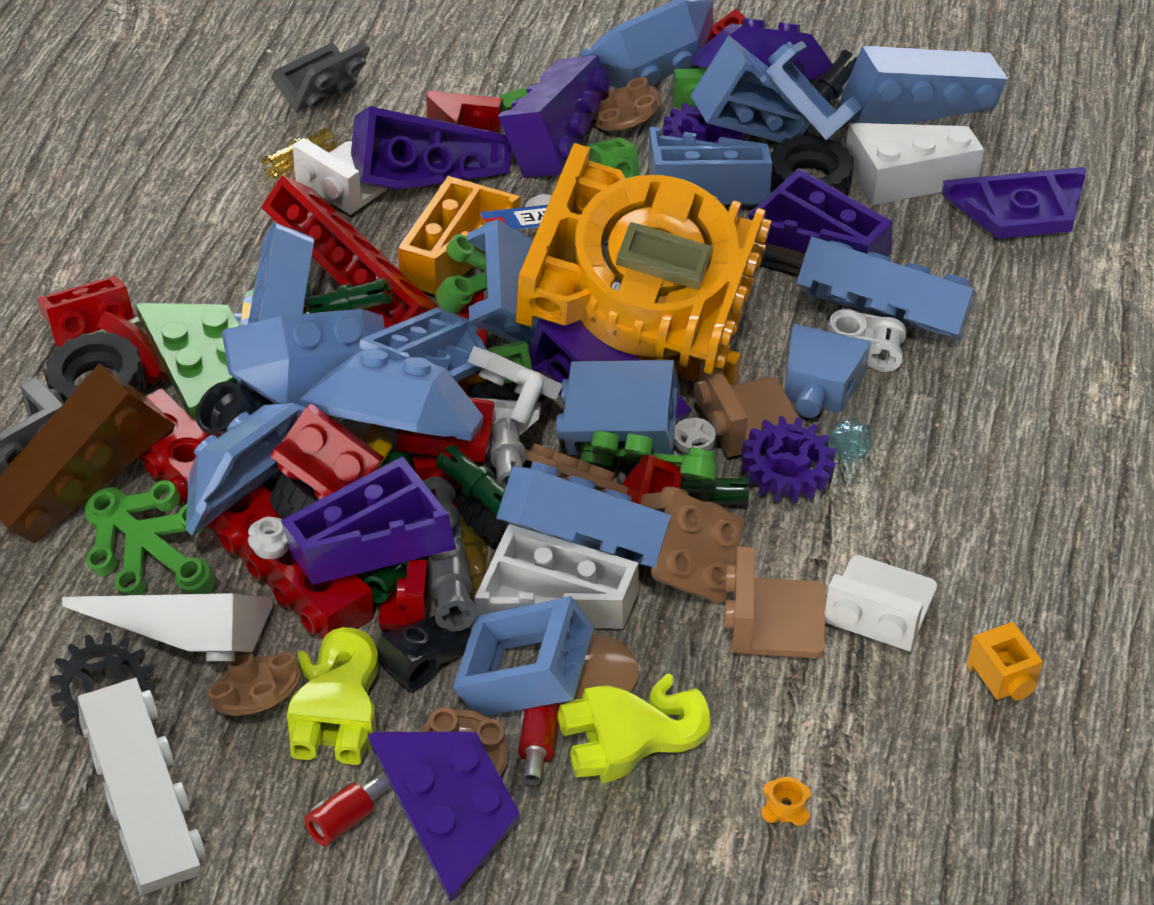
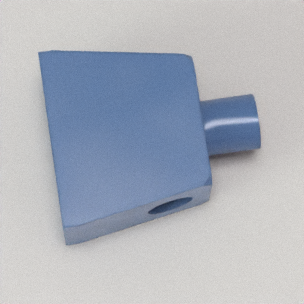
M793 324L785 393L791 402L796 403L795 407L800 415L806 418H814L819 415L821 409L839 412L844 409L865 376L870 341Z

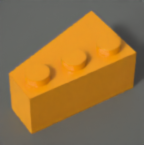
M448 176L398 247L399 270L420 290L435 294L446 278L455 275L462 276L474 267L467 262H457L448 255L446 246L456 234H463L468 237L469 232L484 225L485 221L480 212L521 208V196Z

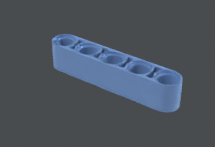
M276 222L270 226L262 244L248 324L278 316L303 313L314 245L313 237ZM238 380L239 386L255 391L242 380Z

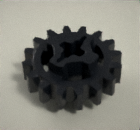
M105 633L102 643L95 644L94 639L89 634L85 636V648L80 650L72 643L67 646L70 657L69 661L62 658L55 660V668L62 675L50 676L49 684L51 688L61 691L51 696V703L55 707L65 705V708L59 714L62 723H65L73 718L76 719L75 733L80 735L82 729L79 722L78 705L70 693V682L74 683L76 688L82 690L83 694L94 691V682L101 684L105 678L111 680V685L123 682L122 673L126 665L134 678H137L141 692L150 690L152 696L155 695L156 685L144 682L154 676L153 665L140 666L145 659V651L140 649L131 654L129 652L130 639L125 637L117 646L112 644L111 633ZM105 657L104 660L99 662L86 663V661L93 658Z

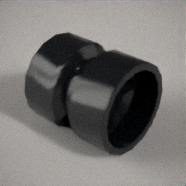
M219 382L210 387L202 396L196 411L197 425L208 435H215L219 438L227 432L229 424L241 413L247 412L251 415L266 404L257 398H253L250 393L233 382Z

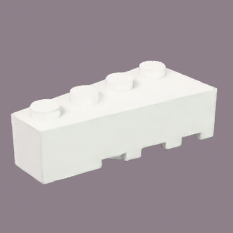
M133 678L78 696L80 726L84 738L88 737L92 753L91 757L97 775L103 774L106 800L114 821L118 820L121 828L118 829L120 840L139 895L142 896L199 876V860L206 858L204 846L197 829L188 831L183 813L190 811L188 799L181 782L172 784L167 766L173 765L174 760L166 736L156 737L151 721L158 719V713L150 690L141 692L137 678Z

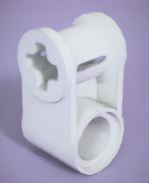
M850 309L838 310L832 314L828 332L870 341L867 368L880 372H890L900 367L903 360V352L900 349V345L906 339V327L902 322L892 317H879ZM887 329L891 330L890 340L886 339ZM882 349L886 350L885 360L881 359Z

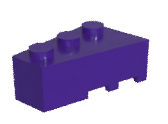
M799 168L749 214V220L753 221L757 208L766 210L765 219L772 221L766 242L806 253L812 236L828 242L836 241L849 245L853 250L865 254L874 252L888 257L892 253L893 222Z

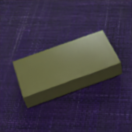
M630 221L617 255L616 265L699 290L712 255L713 247Z

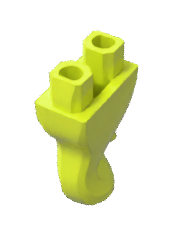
M342 627L334 629L324 636L316 664L312 663L307 652L299 651L297 654L301 671L309 682L295 692L290 700L287 711L291 757L294 759L312 760L317 756L319 745L335 746V759L342 764L359 765L366 750H372L369 745L368 735L376 732L374 704L368 696V691L378 673V651L374 640L369 634L359 629Z
M666 674L652 688L649 695V704L636 695L617 687L596 686L585 688L581 699L560 705L557 713V720L561 733L564 736L586 732L589 742L574 745L571 748L570 758L575 777L599 775L601 782L606 783L626 776L644 757L652 753L684 752L696 748L706 740L711 731L710 713L705 697L696 688L666 695V692L673 683V676L671 674ZM666 715H677L678 720L671 719Z

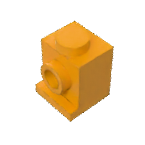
M1014 622L974 635L967 660V667L971 672L977 671L997 700L1011 696L1013 700L1019 701L1031 695L1037 687L1043 665L1042 659Z

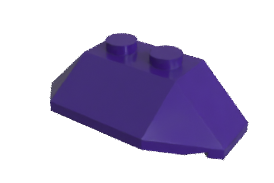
M744 18L743 25L732 23L695 52L690 60V64L709 67L729 35L767 67L772 65L768 58L782 45H786L788 42L795 45L803 41L807 47L793 60V64L806 79L816 80L820 73L825 74L832 62L812 34L800 32L799 24L779 22L778 29L765 28V20Z

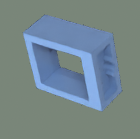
M572 596L478 615L468 639L453 689L470 710L485 716L574 700L594 625ZM542 642L536 663L498 670L504 649Z

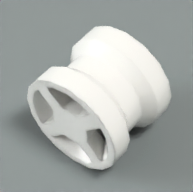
M695 417L679 421L675 425L672 454L682 456L683 453L688 454L689 448H699L714 452L713 446L716 439L714 427L708 421Z

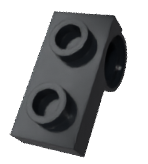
M435 616L394 629L380 636L377 645L379 663L408 690L417 691L432 680L440 664L464 655L472 630L466 628L460 631H449L446 628H441L436 623Z

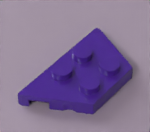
M1085 167L943 180L941 193L997 239L1070 232L1073 230L1087 170Z
M373 732L369 734V745L449 902L457 899L462 893V886L478 866L480 868L483 867L492 856L495 845L500 840L505 839L520 821V813L476 732Z

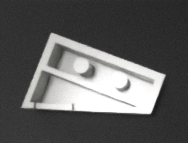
M848 123L845 147L850 151L849 154L854 159L853 175L872 205L939 193L942 191L943 180L973 178L980 175L984 148L969 126Z
M508 524L474 598L477 616L572 596L594 625V628L623 629L639 592L638 562Z

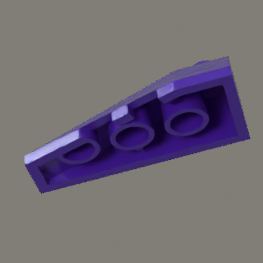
M372 106L354 116L351 157L355 169L359 171L360 183L401 190L443 184L448 176L461 180H471L509 173L512 148L505 134Z

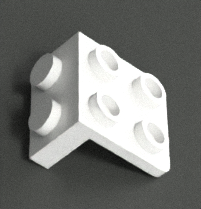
M305 138L293 144L296 181L313 188L322 198L350 215L387 190V188L360 183L359 171L355 169L351 157L352 141L343 143L330 153Z
M855 555L850 559L843 576L834 574L828 586L824 612L825 623L911 652L935 596L937 583L931 578L861 555Z

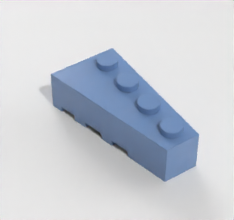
M862 46L838 107L853 96L862 108L847 123L909 124L994 109L1008 78L991 53Z
M812 236L796 282L810 297L879 317H892L898 319L903 324L961 341L976 298L974 288L968 286L970 281L965 278L946 274L945 279L929 274L930 269L917 264L907 263L906 266L891 262V258L874 252L865 254L853 250L849 245L836 241L828 242Z

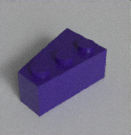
M403 456L281 520L291 555L313 585L456 549L449 514Z

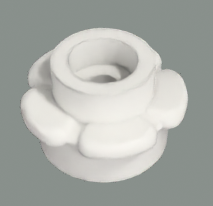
M265 517L250 526L248 530L250 535L248 543L259 557L276 559L288 551L289 545L281 523L282 519Z

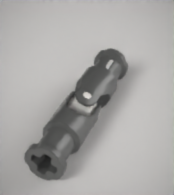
M439 476L430 477L423 480L431 493L433 489L436 490L437 500L449 514L456 546L454 550L426 556L431 594L438 602V606L435 609V620L441 628H446L449 631H460L471 626L472 622L477 618V609L474 602L469 598L472 590V581L464 543L461 541L462 526L457 508L453 505L455 487L450 480H445Z

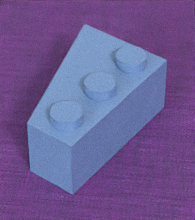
M729 35L691 94V98L706 123L781 143L782 140L792 138L795 135L801 134L803 136L811 124L765 73L769 67Z
M649 127V175L671 176L691 182L717 197L722 205L732 204L734 200L742 203L741 206L752 207L760 204L770 195L772 160L768 144L723 137L719 138L718 144L696 140V133L684 132L683 138L661 135V128Z

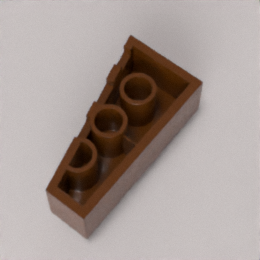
M98 364L0 475V521L14 533L33 543L37 542L176 425L146 395L101 364Z

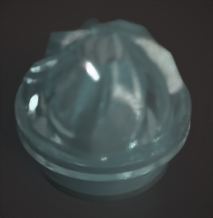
M850 418L838 421L829 432V446L835 448L836 454L844 460L863 459L868 454L871 445V429L869 425L861 424L859 419Z

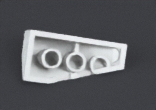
M233 593L62 597V606L186 651L206 652V661L229 662L235 661V652H253L272 609V598Z

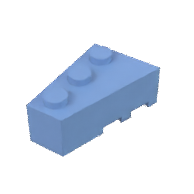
M532 462L530 469L512 466L496 519L638 562V565L655 568L671 515L631 502V496L606 489L604 493L595 490L596 483L576 476H569L568 480L557 477L558 469L542 463Z

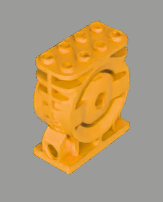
M574 143L519 273L516 323L532 327L535 318L538 317L566 326L581 320L595 337L610 347L624 353L660 358L681 353L679 365L688 367L692 356L706 360L704 373L713 375L715 368L723 370L731 347L729 343L732 335H736L744 301L747 302L755 279L753 277L755 270L760 268L766 249L765 242L772 223L771 220L765 219L766 210L757 208L752 221L739 217L742 203L733 200L729 211H727L717 197L686 180L664 175H641L625 178L619 169L589 161L590 147ZM630 221L712 246L710 264L705 272L700 289H693L616 265L617 255ZM608 240L607 259L609 267L603 258L601 245ZM615 277L621 283L619 291L612 288ZM667 296L665 303H657L659 297Z

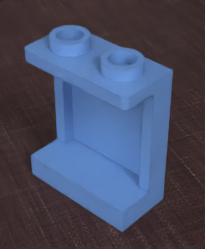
M801 41L792 45L791 42H788L768 58L772 65L765 73L827 140L853 117L862 106L852 96L835 111L793 64V60L807 47L805 43Z
M498 219L489 221L482 227L468 233V242L486 252L488 292L487 299L469 306V322L511 343L523 340L529 347L531 346L538 320L541 318L536 317L532 327L516 323L518 277L533 239Z
M674 360L571 362L569 379H563L561 388L562 402L565 405L564 414H558L556 423L557 437L559 440H564L568 455H578L579 442H592L595 430L617 434L620 436L619 441H626L627 434L654 439L652 447L654 453L672 455L679 396V382Z

